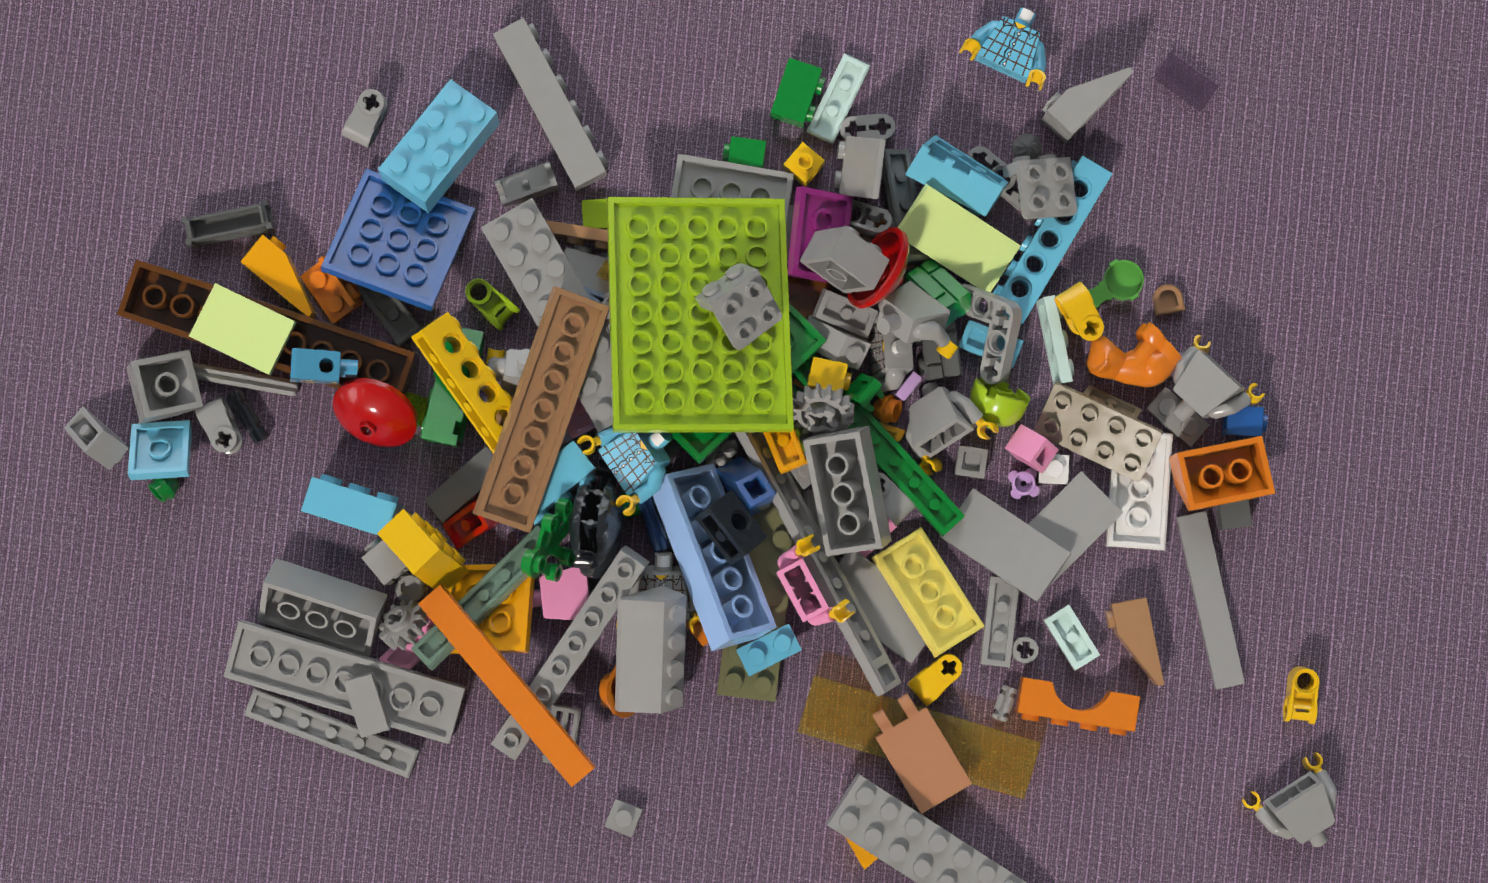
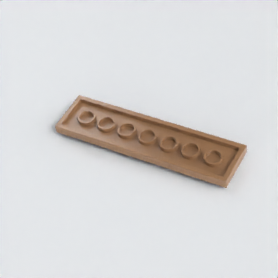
M552 287L473 514L528 533L531 532L609 306L562 288Z

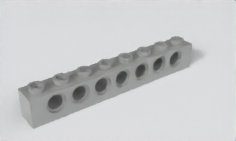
M626 545L619 551L529 686L549 711L618 611V598L627 596L650 563V561ZM510 715L491 745L516 761L531 738Z

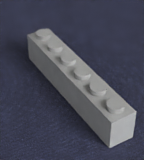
M523 17L493 33L501 52L576 192L606 177L605 168L609 164L601 150L595 152L591 142L595 141V138L588 125L581 126L577 117L582 114L574 99L568 101L564 91L568 88L560 74L555 76L550 66L554 62L548 50L545 48L541 51L536 42L540 39V35L534 24L527 25Z

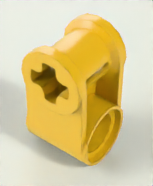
M1078 282L1054 297L1056 306L1073 333L1080 335L1087 341L1097 340L1104 331L1103 321L1094 305L1090 292L1083 283Z
M943 654L928 667L921 670L907 685L928 706L961 675L962 663L954 654ZM944 660L949 663L953 660L956 662L953 666L955 669L953 674L950 672L943 674L941 672L944 668L942 665Z
M1298 666L1289 672L1286 696L1283 703V721L1289 722L1291 719L1308 721L1312 725L1315 724L1318 712L1319 677L1313 670ZM1307 673L1310 678L1309 684L1304 688H1299L1297 678L1300 674Z

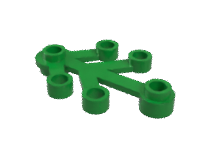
M559 498L556 502L554 515L546 513L543 516L536 547L533 550L528 549L521 561V570L528 577L537 578L539 574H543L546 580L558 582L563 571L560 564L573 565L575 557L572 548L559 546L560 542L569 533V515L574 507V503L571 500ZM551 555L559 559L560 564H548L547 557Z

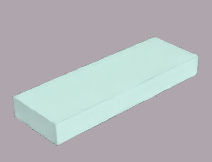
M844 53L806 133L833 145L840 131L841 124L845 120L871 65Z

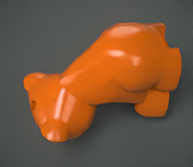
M1148 322L1147 324L1143 323L1137 329L1135 334L1138 343L1133 350L1126 353L1103 335L1097 340L1091 341L1087 367L1089 369L1088 373L1097 377L1114 379L1125 384L1146 388L1154 387L1164 382L1172 374L1177 362L1182 357L1175 347L1167 341L1162 332L1153 323Z

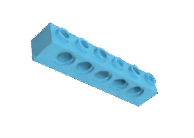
M1084 156L1078 162L1071 161L1073 181L1083 185L1086 191L1085 196L1076 197L1077 213L1072 215L1068 222H1061L1057 217L1037 219L1034 225L1038 229L1034 236L1027 235L1019 250L1024 252L1018 262L1012 260L1004 275L1009 277L1003 287L998 284L993 294L1018 303L1022 311L1020 326L1026 320L1113 174ZM1051 233L1056 239L1055 246L1046 247L1041 241L1042 234ZM1028 258H1036L1040 261L1041 269L1039 272H1031L1027 268L1026 261ZM1019 282L1025 286L1026 295L1024 297L1013 295L1011 291L1013 283ZM1005 310V311H1004V314L1007 315V316H1008V319H1009V318H1010V315L1007 314V313H1006V310Z

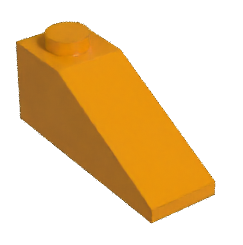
M262 235L240 262L306 316L315 318L317 315L291 257L284 252L287 246L275 236H272L269 240Z

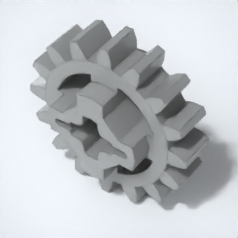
M816 383L815 389L805 386L804 393L797 391L795 398H793L794 427H802L803 434L809 431L813 434L849 429V424H853L855 407L854 403H850L851 396H842L843 389L841 388L833 391L830 384H828L826 389L821 388L819 383Z

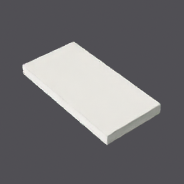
M1172 433L1162 434L1140 482L1110 469L1109 499L1123 511V514L1106 530L1105 546L1165 550L1171 471L1169 457L1172 456Z

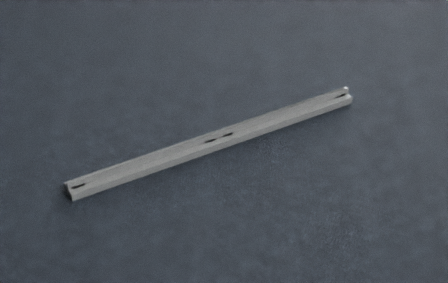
M735 432L750 462L761 469L775 491L776 495L772 501L773 505H775L776 511H778L780 518H782L783 524H785L787 531H789L794 544L798 540L814 534V537L811 538L812 545L814 547L820 545L819 551L803 557V560L827 605L834 607L844 599L850 601L846 608L851 612L855 611V614L842 623L837 620L836 622L841 632H843L848 645H850L855 658H857L858 664H860L862 671H864L865 677L869 684H871L872 690L878 697L898 686L902 682L834 555L826 556L822 533L790 473L787 472L780 475L763 432Z

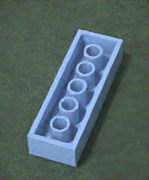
M714 463L666 474L660 491L653 495L711 651L758 639L777 628L749 554L730 565L695 519L702 511L725 495Z

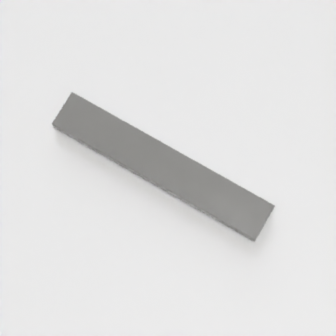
M1203 511L1176 517L1214 689L1218 690L1245 684L1207 513Z
M257 687L254 688L244 716L406 778H410L420 752L419 749L379 734L361 738L356 725Z

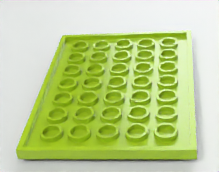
M608 197L607 230L613 433L792 432L794 430L785 199ZM742 263L758 269L782 313V319L746 347L738 350L732 346L715 314L701 308L695 297L703 292L702 289L707 284L717 281L726 275V271L731 266Z

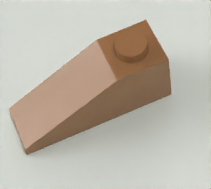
M1142 597L1108 604L1109 611H1105L1108 628H1113L1116 637L1151 682L1156 686L1164 685L1147 598Z

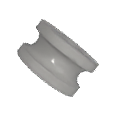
M1019 637L1013 641L1012 656L1016 661L1029 663L1037 657L1038 646L1033 639ZM1023 641L1029 642L1028 647L1032 649L1031 655L1026 654L1027 658H1021V652L1017 651L1018 644L1023 646Z

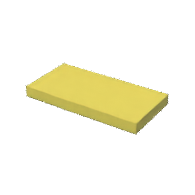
M922 527L872 557V560L934 658L984 627V624Z

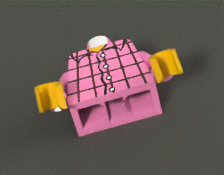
M814 534L798 540L795 546L778 558L777 563L780 570L776 573L802 622L808 620L814 626L836 620L842 623L855 614V611L851 612L846 608V605L850 603L848 599L842 600L834 607H828L803 560V557L820 550V545L816 547L812 545L811 538L814 537Z

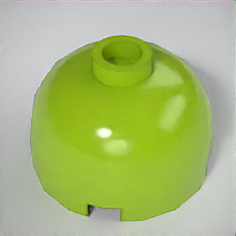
M980 377L979 380L975 379L969 399L983 413L982 418L985 422H994L997 426L1008 427L1014 425L1024 415L1030 402L1029 395L1019 388L1016 393L1008 388L1009 383L988 384Z

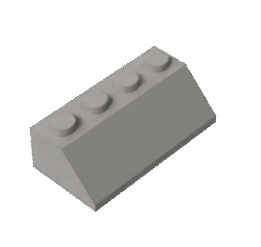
M276 558L263 582L258 622L369 657L379 630L378 625L381 624L383 618L382 615L385 611L388 594Z
M659 586L618 598L616 711L661 714L683 707L687 595L665 586Z

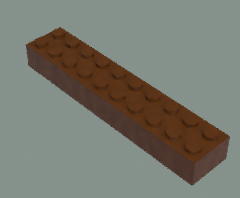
M136 259L117 315L206 345L189 337L214 285ZM239 294L297 322L274 369L291 373L292 348L341 352L340 359L358 360L357 378L382 381L393 386L406 396L419 359L417 353ZM320 363L319 368L322 372L332 371L330 363ZM339 377L338 384H319L338 389L344 382L356 378Z

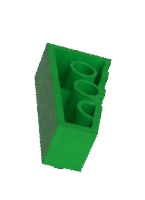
M462 328L463 334L468 341L475 344L479 351V356L482 358L486 334L481 331ZM445 341L446 350L453 353L452 345ZM462 365L463 374L470 378L469 369ZM434 371L436 379L434 387L430 389L427 405L429 407L427 415L423 419L421 439L462 449L468 417Z

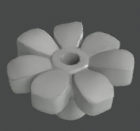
M736 440L724 441L721 446L719 445L705 458V463L707 465L714 463V465L723 466L732 461V457L737 453L735 451L738 447Z

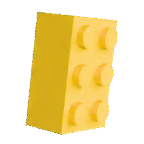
M402 509L377 533L411 573L433 589L443 584L450 591L469 573L463 566V563L466 561L464 557L447 543L448 540L437 528H434L427 520L424 521L416 512L411 515Z

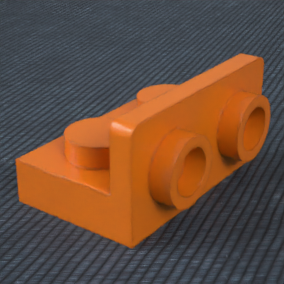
M321 256L318 259L319 262L303 273L300 278L332 324H337L364 303L359 298L361 292L354 283L321 271V265L326 257Z

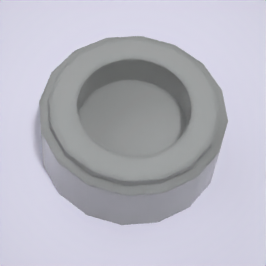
M406 574L397 580L395 592L400 600L405 599L409 603L414 599L417 602L424 596L425 584L415 575Z

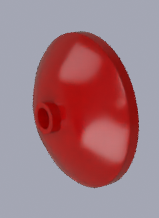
M891 227L882 231L870 242L877 245L882 250L881 253L890 260L874 290L847 293L848 301L853 306L860 309L874 306L889 296L901 284L907 269L910 248L907 234L897 227Z
M369 378L351 379L340 385L333 397V410L339 423L349 434L366 444L377 447L400 446L410 441L418 428V415L410 400L399 390L382 381Z

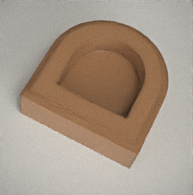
M1165 284L1157 288L1153 293L1152 303L1155 317L1185 311L1182 293L1176 286Z

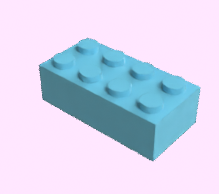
M450 79L378 168L382 180L429 213L500 125L497 112Z

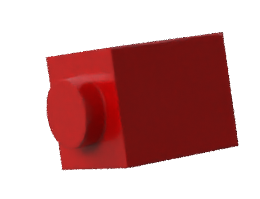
M477 500L442 524L457 549L500 524L499 522L473 514Z

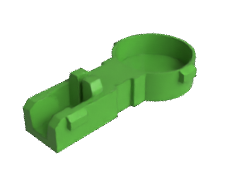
M1117 259L1110 262L1103 275V281L1099 282L1093 289H1088L1095 307L1098 308L1099 304L1104 301L1108 302L1111 299L1119 301L1129 299L1132 301L1139 297L1138 293L1143 287L1144 276L1140 267L1134 262L1128 260L1118 261Z

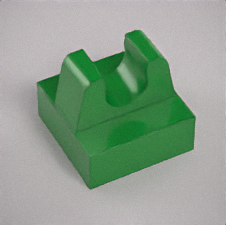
M860 373L843 396L850 395V403H854L872 412L875 408L870 404V400L874 396L883 399L884 393L880 389L882 384L876 378Z

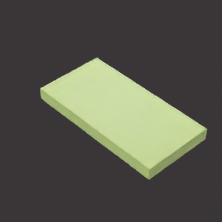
M925 184L898 226L899 229L907 234L910 245L974 286L988 292L992 291L1021 246L927 184Z

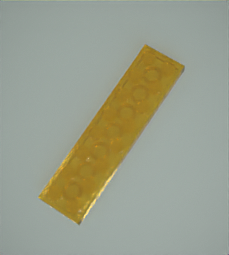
M814 675L797 732L888 759L875 738L882 731L872 714L882 708L892 726L908 716L895 698L885 695L877 697L872 691ZM914 704L917 710L923 708L922 706ZM927 708L972 784L1021 799L1025 798L1040 748V741Z

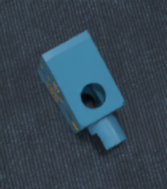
M292 348L290 382L338 384L339 377L357 378L358 360L340 359L341 352ZM320 363H330L332 371L322 372L319 368Z

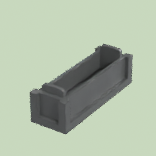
M267 199L261 200V204L188 218L187 216L180 217L181 223L186 228L187 240H185V244L190 249L276 231L271 203Z

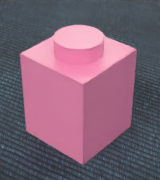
M1022 424L1011 435L1005 447L1017 460L1043 474L1059 450L1047 438Z

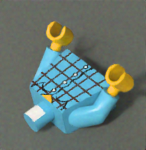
M1020 8L1015 20L1004 16L1000 22L992 20L976 30L971 38L965 40L959 50V53H962L963 50L970 51L972 56L969 60L973 61L975 59V61L1025 83L1026 87H1029L1030 82H1036L1039 84L1038 90L1041 91L1046 80L1044 44L1039 40L1040 33L1030 28L1036 14L1028 9Z
M611 427L597 433L595 438L584 435L578 439V444L584 441L592 443L590 449L582 451L584 455L594 453L598 445L602 447L598 450L627 494L618 497L616 506L620 507L625 502L630 503L629 508L623 511L624 515H632L636 510L637 503L642 504L660 491L666 473L665 468L670 463V457L663 448L672 440L670 433H613Z

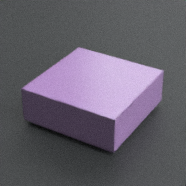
M910 371L905 375L902 385L898 389L893 390L891 395H894L898 400H906L921 381V377L914 371Z

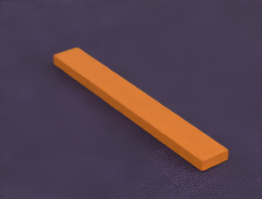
M440 584L418 603L571 787L596 767L443 584Z

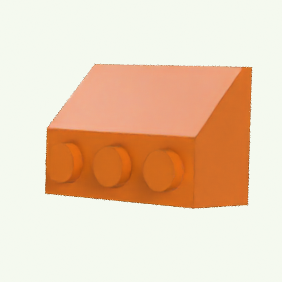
M1262 436L1178 452L1169 457L1175 487L1188 511L1275 494Z

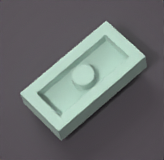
M1070 605L1063 607L1043 620L1073 670L1079 669L1100 656Z

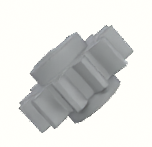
M402 599L400 606L392 604L391 610L382 615L385 621L378 625V628L382 630L379 638L392 650H395L397 647L405 650L407 643L410 642L414 645L417 637L425 634L422 631V626L429 624V621L424 618L427 614L414 599L409 603Z

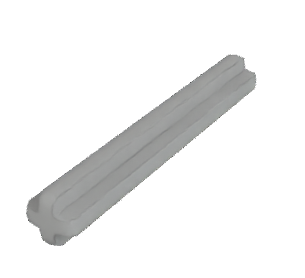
M193 363L197 380L288 396H296L298 391V382H290V379Z

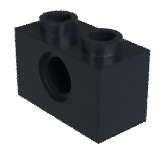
M732 490L717 499L695 517L696 521L730 565L746 556L768 537L760 524L755 521L743 505V502Z

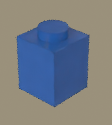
M1247 406L1236 414L1223 417L1221 436L1244 438L1262 436V432H1266L1268 425V416L1264 415V407Z

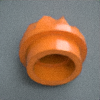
M891 394L884 396L883 399L878 398L873 404L875 408L873 410L874 416L881 420L882 423L897 422L902 412V401L896 399Z

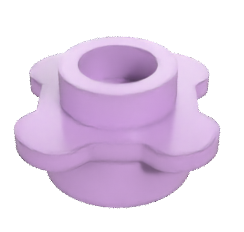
M1028 468L1024 472L1014 470L1009 473L1008 479L1012 483L1010 494L1014 499H1020L1026 495L1031 497L1038 495L1039 487L1036 486L1035 481L1037 472L1034 469ZM1026 481L1027 485L1023 487L1021 482Z

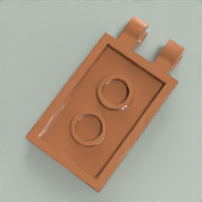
M907 693L897 699L908 716L907 718L892 726L882 708L872 715L882 733L875 736L876 740L922 814L968 787L972 782L927 707L925 706L917 710Z

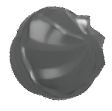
M1022 134L1013 143L1015 157L1030 156V160L1037 159L1042 152V144L1038 137L1033 134Z

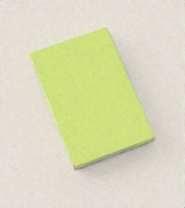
M215 283L189 337L271 376L297 322Z

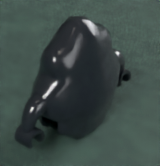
M602 459L599 460V468L596 470L597 477H602L599 488H593L592 481L580 486L574 500V507L569 515L568 525L571 548L576 559L574 560V567L579 568L583 576L594 579L603 577L619 553L625 520L623 505L620 507L616 506V500L620 496L614 485V474Z

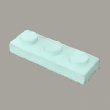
M1055 295L1043 297L1036 301L1053 386L1056 382L1061 384L1070 383L1073 381L1072 376H1074V365L1072 360L1068 359L1066 350L1068 347V336L1061 327L1060 319H1062V314L1054 301Z

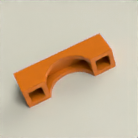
M1020 676L1015 712L1022 713L1021 719L1039 722V717L1042 716L1051 718L1050 724L1068 726V722L1072 721L1080 723V729L1097 731L1098 726L1109 727L1110 734L1126 736L1127 731L1135 732L1140 696L1107 691L1096 705L1087 709H1072L1058 698L1053 682Z

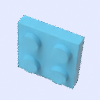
M190 420L131 424L128 476L130 480L189 477L192 424Z

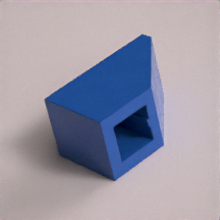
M741 456L716 468L728 492L732 490L751 516L771 506L776 493L761 469Z

